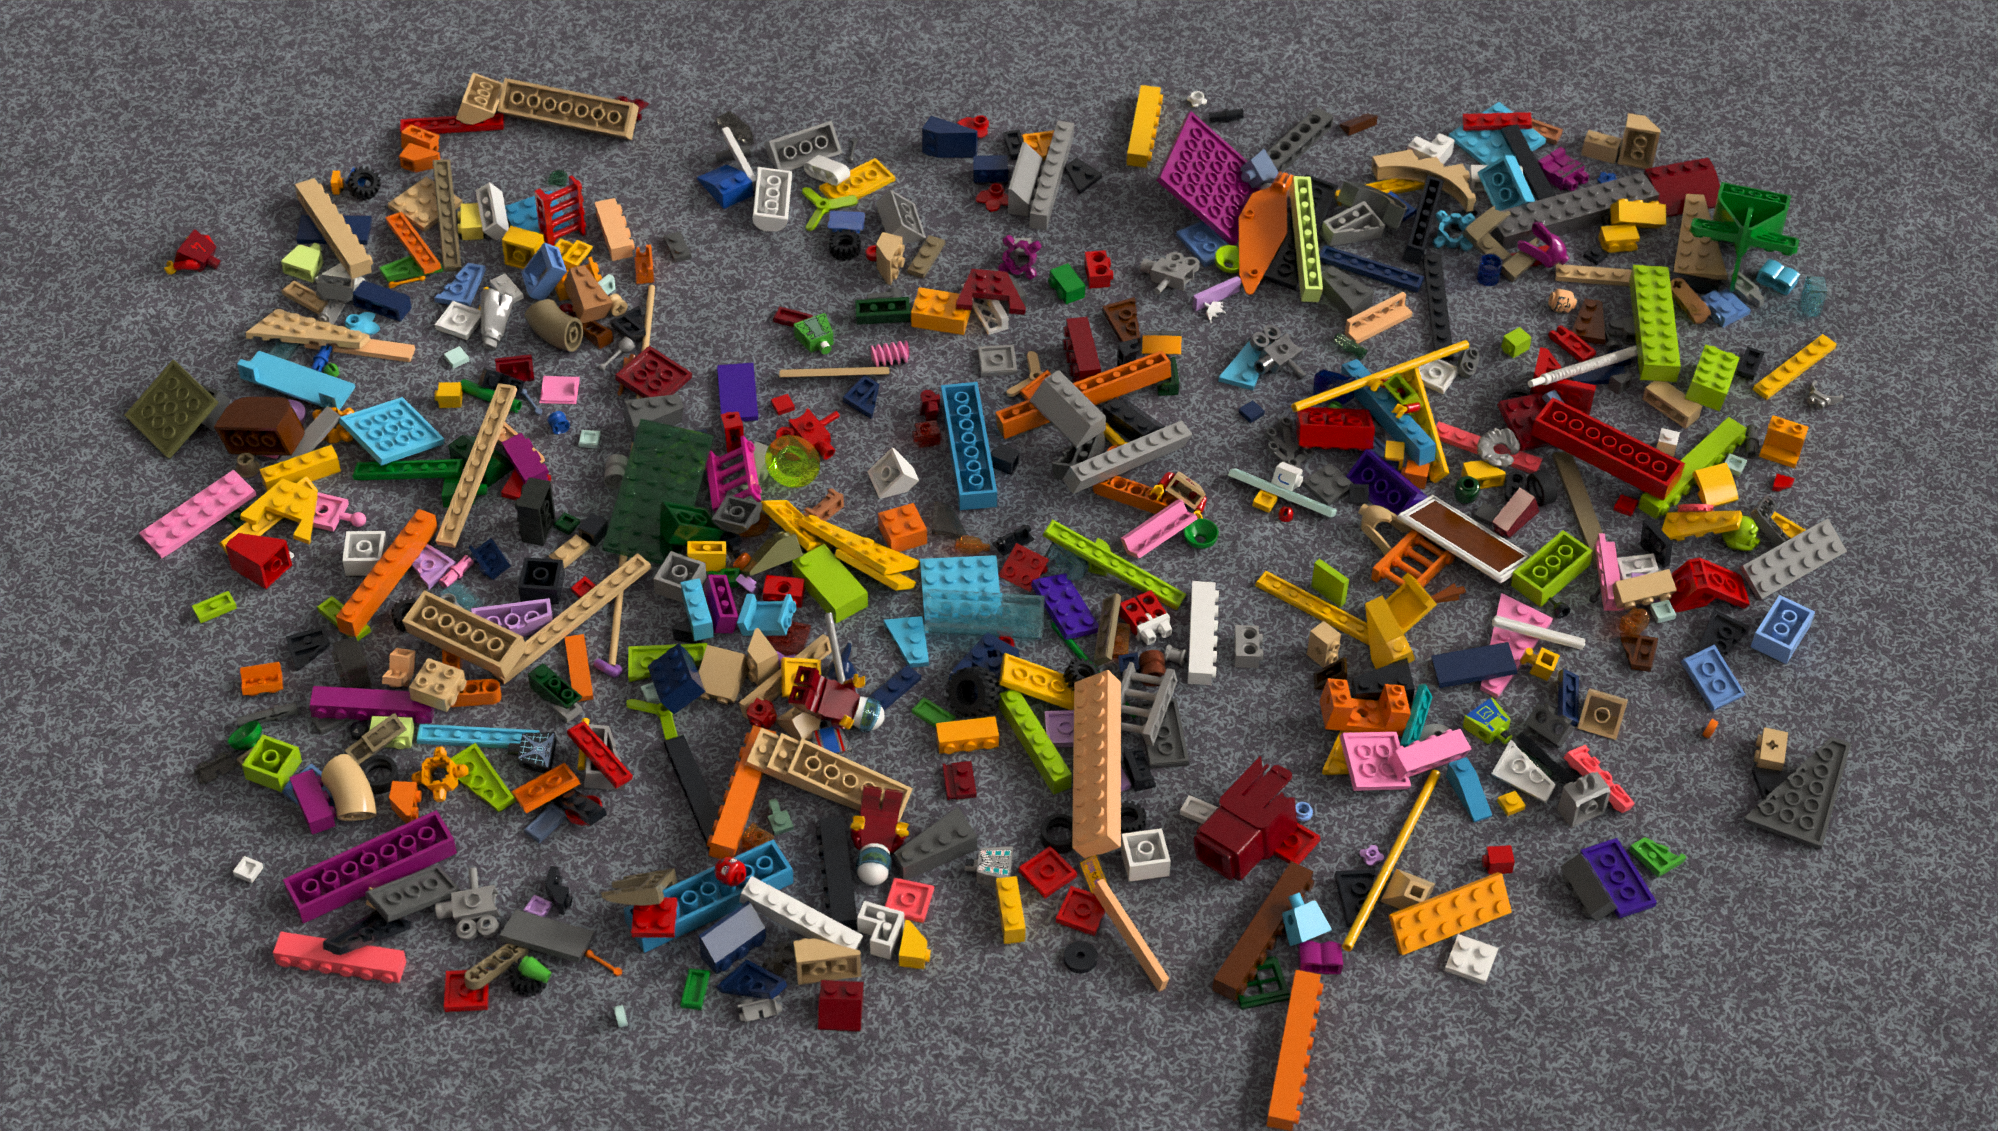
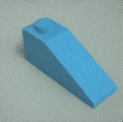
M1465 757L1450 762L1446 778L1473 822L1492 817L1477 773L1468 758Z

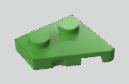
M1646 837L1632 844L1629 848V851L1657 877L1677 867L1687 857L1682 853L1680 856L1668 852V847L1657 844Z

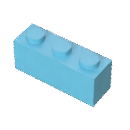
M700 578L681 582L682 599L694 641L714 637L713 623Z

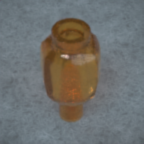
M963 535L961 538H956L955 549L963 554H978L981 551H990V544L983 543L978 537Z

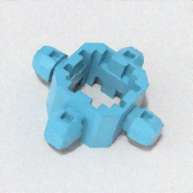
M1443 210L1437 212L1435 216L1440 224L1438 236L1433 240V245L1436 248L1444 245L1448 248H1456L1460 245L1464 251H1469L1472 248V244L1462 234L1458 238L1453 239L1449 237L1446 231L1444 232V228L1449 226V224L1455 223L1459 225L1461 230H1464L1475 220V217L1471 213L1462 217L1458 213L1448 216Z

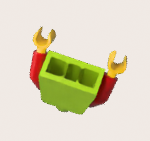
M1398 372L1389 379L1378 380L1373 377L1367 385L1375 392L1379 386L1387 389L1389 394L1399 403L1392 410V413L1397 414L1396 418L1400 419L1404 413L1411 416L1417 413L1423 406L1417 393Z

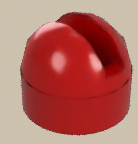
M1283 506L1280 508L1278 518L1281 521L1289 522L1293 519L1294 513L1291 507Z

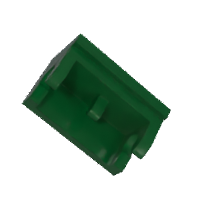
M1175 357L1168 358L1171 362V377L1157 382L1158 396L1178 395L1179 377Z

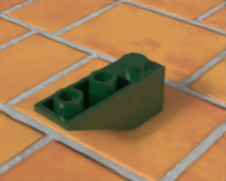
M544 663L528 673L530 688L545 701L568 709L582 698L577 691Z

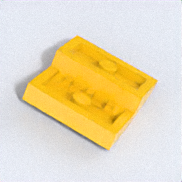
M560 238L555 244V247H558L566 269L579 266L593 249V246L576 240L573 244Z
M1727 463L1706 467L1693 472L1692 475L1700 488L1698 496L1703 504L1717 507L1738 501L1736 485Z

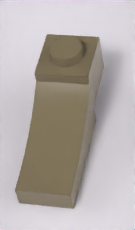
M393 713L361 736V739L345 749L344 754L350 755L361 766L363 761L377 754L391 741L405 732L407 728L397 715Z

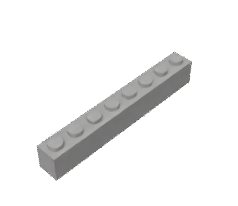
M1057 121L1030 211L1029 228L1047 230L1074 138V123Z
M1181 420L1071 466L1062 480L1073 494L1181 449L1186 445L1192 433Z

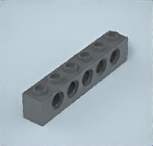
M1318 107L1315 108L1303 120H1300L1293 129H1290L1283 138H1280L1273 147L1267 150V154L1278 172L1281 171L1283 173L1332 128L1333 115Z

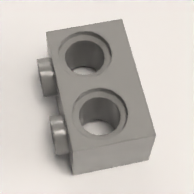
M1235 625V667L1258 668L1259 661H1263V649H1260L1259 646L1263 643V634H1259V626Z

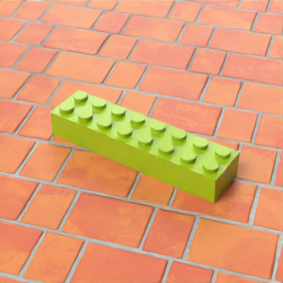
M1633 265L1629 285L1640 380L1677 382L1681 364L1669 267Z

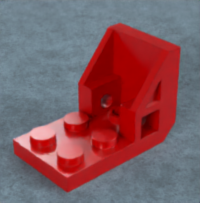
M1540 347L1533 379L1540 377L1541 374L1562 368L1547 348ZM1563 379L1548 385L1541 384L1531 387L1530 393L1538 394L1545 392L1546 394L1556 390L1565 404L1590 415L1596 385Z
M1700 557L1687 560L1671 574L1677 591L1669 601L1675 612L1707 606L1715 598L1727 601L1743 609L1750 605L1742 575Z

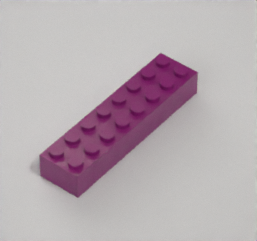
M435 810L283 879V883L291 903L304 924L365 896L369 887L377 888L457 854L455 841L438 811Z

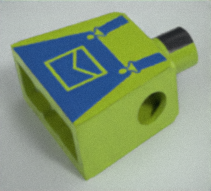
M1492 697L1464 717L1463 728L1487 744H1490L1497 738L1503 744H1507L1512 739V735L1508 732L1511 720Z

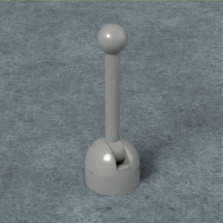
M624 337L619 343V350L604 364H600L599 369L604 371L606 366L621 352L627 353L634 349L633 341L628 337Z

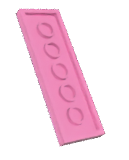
M232 470L139 532L140 537L162 559L257 496L256 492L235 470Z

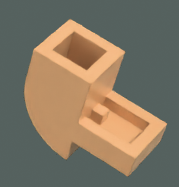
M396 648L390 654L389 670L382 676V684H387L393 688L409 686L415 667L414 650Z

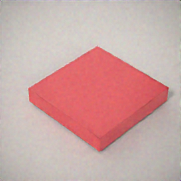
M894 877L885 907L904 912V919L924 923L934 892V886Z

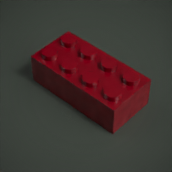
M1088 317L1066 319V326L1063 327L1065 339H1062L1063 350H1067L1066 362L1070 363L1069 374L1074 377L1072 378V383L1101 373V366Z

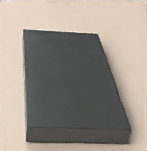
M1173 698L1169 702L1154 745L1145 744L1149 769L1189 765L1177 698ZM1154 701L1137 702V707L1149 710V708H1152ZM1139 716L1141 726H1143L1148 718Z
M437 864L366 891L365 898L387 922L447 900L451 898V893L460 891V888Z
M516 909L502 930L499 941L579 963L593 940L595 931Z

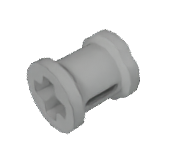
M1168 644L1164 653L1165 662L1169 660L1183 666L1187 656V649L1172 648Z

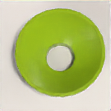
M1224 245L1218 248L1215 253L1217 267L1227 273L1239 272V247ZM1229 262L1233 264L1234 267L1228 268L1224 265V263Z

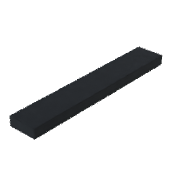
M1518 124L1502 128L1501 133L1519 166H1522L1523 175L1537 201L1556 196Z

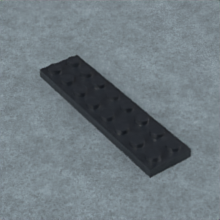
M1306 174L1305 177H1311L1318 237L1339 185ZM1290 210L1287 217V235L1262 279L1296 290L1299 276L1292 210Z

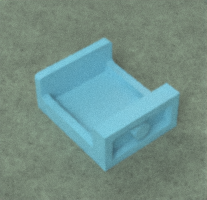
M746 594L737 621L742 636H753L756 628H759L764 636L786 635L788 628L791 627V619L796 611V603L793 601L791 594H786L784 601H757L754 594Z

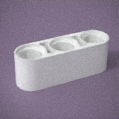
M820 155L804 164V170L810 177L834 186L850 177V171L846 165Z

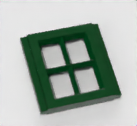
M1276 956L1266 957L1263 965L1258 964L1257 971L1272 968L1275 977L1260 980L1258 973H1256V981L1248 982L1247 987L1258 985L1260 994L1245 997L1244 994L1242 996L1239 995L1237 999L1241 1010L1290 1000V992ZM1277 981L1280 990L1264 993L1262 984Z

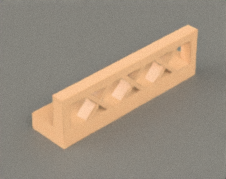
M1401 292L1347 319L1345 335L1356 345L1412 317V311L1405 306L1406 294Z

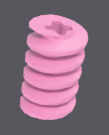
M907 340L904 341V346L901 341H898L897 347L894 342L890 343V347L887 343H884L883 348H881L880 344H877L875 349L870 345L871 359L876 367H879L880 362H882L883 366H886L887 361L891 365H893L894 360L898 364H900L901 359L905 363L908 361L909 348Z

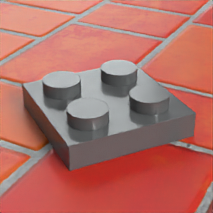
M1330 463L1302 481V485L1327 506L1349 493V484H1354Z

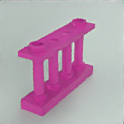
M744 435L740 437L742 447L723 456H716L712 451L705 453L712 509L715 513L725 499L727 491L744 483H747L748 489L733 496L743 499L752 496L757 502H761L760 493H762L757 477L754 458L755 447L752 441H748ZM743 454L744 461L727 469H721L723 463ZM745 468L746 475L724 484L723 480H725V477Z

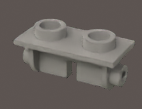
M330 299L328 305L319 313L317 320L334 325L346 303Z
M776 996L772 1000L762 998V1000L753 1001V999L741 1001V1005L737 1006V1010H742V1013H739L740 1022L745 1021L746 1023L760 1019L758 1011L761 1010L764 1018L779 1015L782 1012L781 1003L777 1004L776 1001L780 1000V996Z

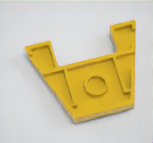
M281 479L243 511L240 519L257 525L265 511L300 523L293 534V539L310 545L318 491Z

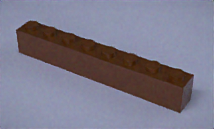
M1293 861L1290 862L1214 977L1212 991L1232 1001H1236L1239 995L1242 996L1245 993L1247 982L1253 980L1257 973L1256 968L1258 964L1263 965L1267 957L1266 953L1274 948L1277 936H1281L1285 931L1282 914L1292 909L1288 897L1300 892L1304 901L1305 893L1307 891L1310 892L1314 886L1315 881L1312 880L1314 871Z

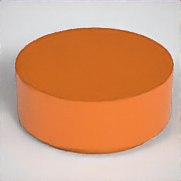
M747 552L742 553L734 562L733 567L742 570L747 566L752 557Z
M1712 718L1702 736L1710 739L1719 724L1718 721Z

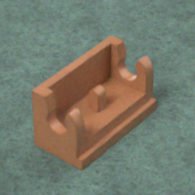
M832 488L828 489L827 491L830 494H827L826 498L812 509L806 507L804 509L806 513L803 515L805 517L814 515L826 522L844 507L843 494L838 493Z

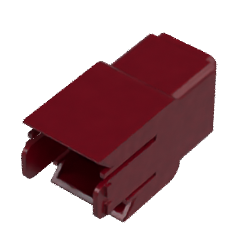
M1261 756L1220 797V806L1196 830L1197 834L1193 837L1196 858L1229 880L1234 878L1241 882L1261 859L1271 858L1275 854V850L1284 844L1283 841H1287L1290 838V834L1298 829L1295 797L1286 798L1282 792L1276 796L1291 781V771L1280 765H1274L1263 776L1269 765L1262 766Z

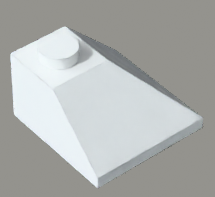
M891 448L867 471L880 499L908 492L919 481L914 468L894 448Z

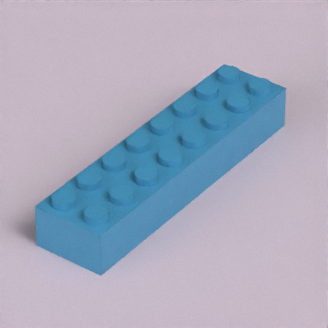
M978 382L941 385V404L959 510L997 507V487Z
M770 840L734 857L743 862L746 868L745 880L738 886L730 887L719 882L715 876L714 866L664 889V897L677 898L678 901L675 937H635L644 953L733 912L743 905L739 902L740 896L751 876L777 890L793 884V869L775 841ZM634 905L624 908L625 922L630 931L632 930Z

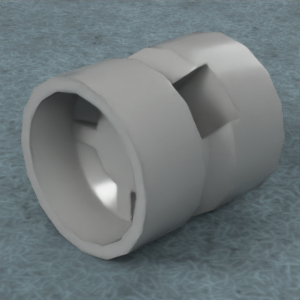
M620 454L607 457L604 472V484L610 489H624L627 487L630 470V460Z

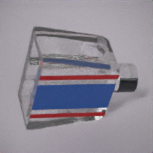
M828 721L820 722L819 730L812 732L813 743L852 761V747L842 729L830 727Z

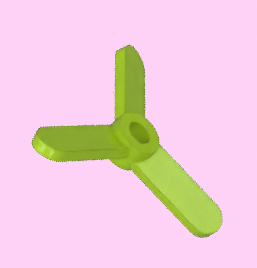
M809 187L803 188L802 194L817 207L805 228L807 231L814 230L822 216L831 210L855 206L858 203L857 197L850 195L828 200L821 198Z
M636 699L627 700L626 706L630 709L657 714L661 720L666 740L678 736L672 716L673 713L662 703L654 704Z

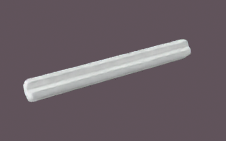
M1497 615L1492 620V626L1580 650L1585 646L1584 638Z

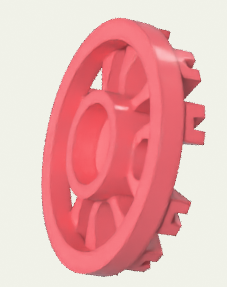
M1680 504L1677 508L1678 512L1713 511L1714 505Z

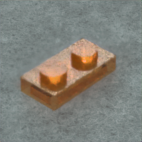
M1117 623L1112 658L1119 659V655L1128 654L1130 624Z

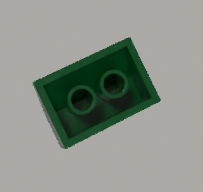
M461 435L448 445L450 459H463V469L477 438L475 436ZM494 449L481 482L490 487L512 471L514 467L510 460Z
M662 501L660 531L668 543L687 547V541H718L723 534V530L712 523L711 519L713 516L707 508Z

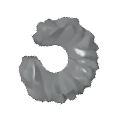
M1494 428L1493 431L1490 430L1480 437L1477 444V454L1484 462H1489L1496 467H1509L1514 462L1511 455L1519 452L1520 444L1512 430L1508 428L1502 430ZM1497 444H1503L1511 452L1510 454H1498L1493 448Z

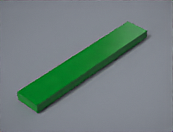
M463 459L393 461L384 465H380L378 462H357L352 477L354 480L457 478L461 476L464 461Z

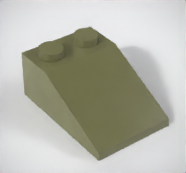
M789 531L773 533V537L767 539L753 554L750 562L741 570V574L752 576L803 556L796 534L789 533Z

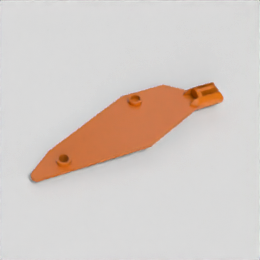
M1281 171L1278 172L1271 187L1252 193L1239 216V276L1245 293L1248 295H1252L1255 292L1287 235V191L1290 188L1293 175L1290 174L1288 178V173L1285 172L1283 174Z

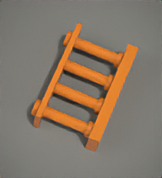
M1412 529L1373 567L1371 579L1378 583L1382 578H1387L1400 587L1405 581L1390 572L1393 567H1398L1411 574L1424 587L1446 565H1450L1453 562L1455 555L1448 550H1441L1425 540L1422 534ZM1421 545L1439 558L1432 562L1414 551L1413 547ZM1410 556L1428 569L1422 574L1403 562L1402 558Z

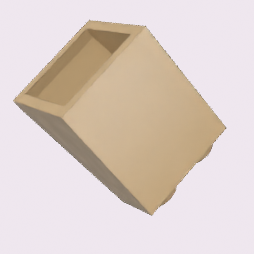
M707 645L699 669V675L706 692L700 695L699 698L709 700L710 697L715 698L718 703L728 705V702L735 703L749 671L746 655Z

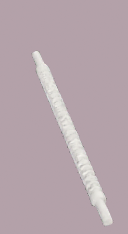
M1636 345L1541 374L1540 377L1529 380L1528 386L1548 385L1584 372L1637 357Z

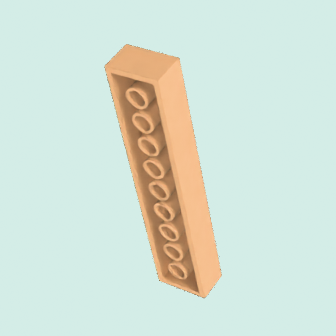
M1109 670L1074 682L1072 848L1084 859L1121 847V682Z

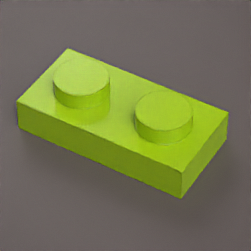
M226 591L192 605V608L201 624L235 610L237 606L230 592Z

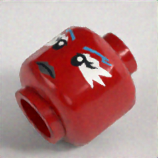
M727 856L720 859L715 865V876L719 882L735 887L745 880L746 868L743 862Z

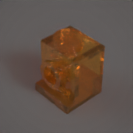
M1634 607L1621 618L1619 629L1624 633L1639 635L1648 626L1650 616L1645 609Z
M753 822L741 836L742 847L749 851L770 840H774V835L759 828Z

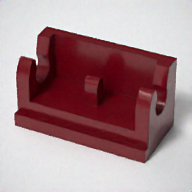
M531 354L495 358L496 371L525 382L535 381Z

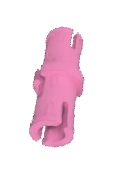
M465 555L456 565H452L449 568L448 573L439 580V584L448 589L457 579L463 577V573L474 564V561L468 555Z

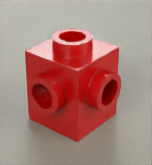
M756 698L754 703H751L747 708L746 714L752 726L769 730L777 718L774 704L766 699Z

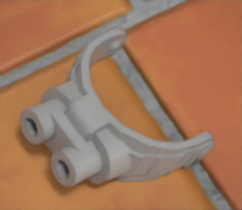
M1814 380L1810 387L1807 402L1809 404L1814 403L1817 408L1822 409L1828 405L1841 402L1844 396L1842 394L1840 396L1821 394L1815 388L1818 381Z

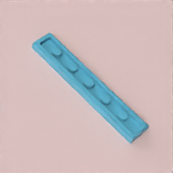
M420 724L416 741L417 744L471 746L476 743L478 747L508 748L509 743L520 744L522 734L540 732L539 730Z

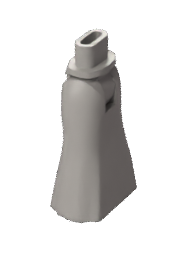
M491 288L480 292L481 340L483 341V347L496 350L504 335L514 301L508 295L502 294L500 296L498 291Z

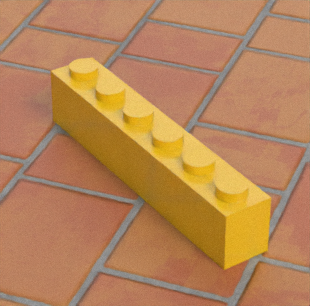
M1144 85L1140 87L1127 152V165L1147 168L1148 161L1151 162L1152 151L1150 150H1154L1155 140H1152V138L1156 139L1157 129L1155 127H1158L1159 117L1157 116H1160L1161 106L1159 105L1163 103V95L1160 94L1161 87Z

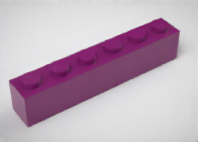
M313 686L310 700L311 717L337 718L341 720L348 718L363 721L371 720L372 716L389 717L395 713L397 717H412L413 723L425 724L432 723L434 707L411 700L410 691Z

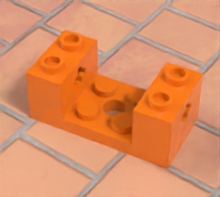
M1328 678L1319 700L1325 729L1397 732L1398 736H1402L1411 715L1405 688L1402 685L1385 684L1378 701L1351 698L1347 680Z

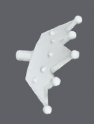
M1213 301L1211 305L1205 302L1204 306L1208 307L1206 315L1209 323H1212V317H1218L1216 314L1226 313L1221 309L1224 307L1221 305L1223 302Z

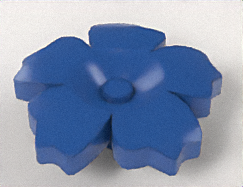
M1601 172L1597 181L1601 184L1617 179L1616 174Z

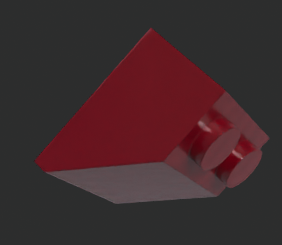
M821 980L818 1030L861 1032L864 982Z

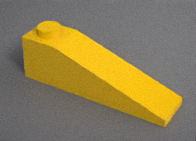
M1383 595L1365 603L1370 655L1375 669L1407 658L1408 663L1414 661L1412 649Z

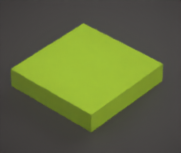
M1319 558L1314 563L1311 587L1339 607H1342L1346 603L1349 579Z

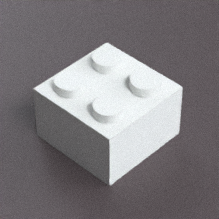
M346 531L342 560L346 576H366L370 573L388 549L385 531Z
M1162 828L1121 834L1120 850L1128 881L1169 876L1171 861Z

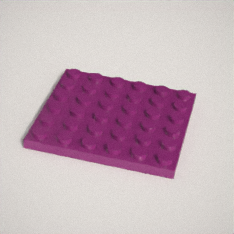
M1191 111L1186 114L1156 179L1161 186L1227 243L1233 246L1239 240V216L1252 193L1260 191L1261 188H1252L1249 182L1242 180L1241 166L1247 160Z

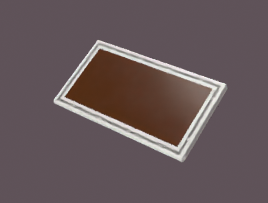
M1434 495L1410 507L1397 517L1404 524L1499 583L1512 577L1513 571L1532 556Z

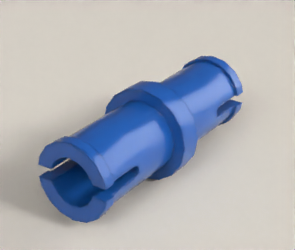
M329 344L326 346L321 345L318 354L314 356V362L310 369L322 371L323 367L327 365L328 357L333 350L331 345L328 350L326 348Z

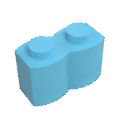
M1768 259L1759 270L1756 280L1766 287H1772L1783 295H1788L1797 284L1800 274L1792 268L1784 267L1775 260Z

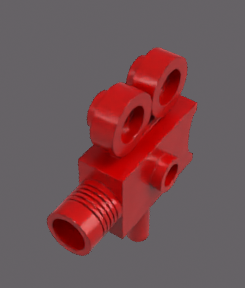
M807 408L802 416L788 420L789 427H781L777 430V443L781 446H786L788 456L793 459L803 457L805 448H807L811 454L817 451L823 459L827 460L835 454L836 450L830 444L831 435L824 426L839 418L840 415L837 411H834L819 421Z

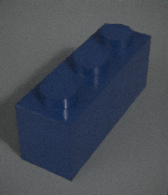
M364 280L353 292L352 299L355 307L399 322L403 320L412 308L410 296Z

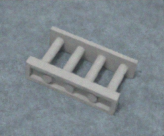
M1129 662L1127 669L1123 671L1121 714L1147 717L1148 720L1143 726L1121 722V730L1139 733L1144 737L1146 745L1153 746L1174 692L1177 677L1174 669L1168 668L1164 676L1162 675L1161 677L1136 673L1134 663ZM1134 681L1160 685L1158 692L1155 693L1131 689ZM1128 697L1154 701L1152 708H1149V710L1125 705Z

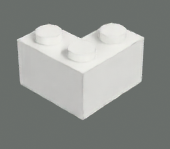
M1439 133L1432 142L1416 136L1408 145L1407 150L1412 149L1418 160L1437 157L1440 163L1444 164L1452 155L1454 139Z
M864 901L857 917L858 932L872 935L870 939V954L891 959L904 928V912Z

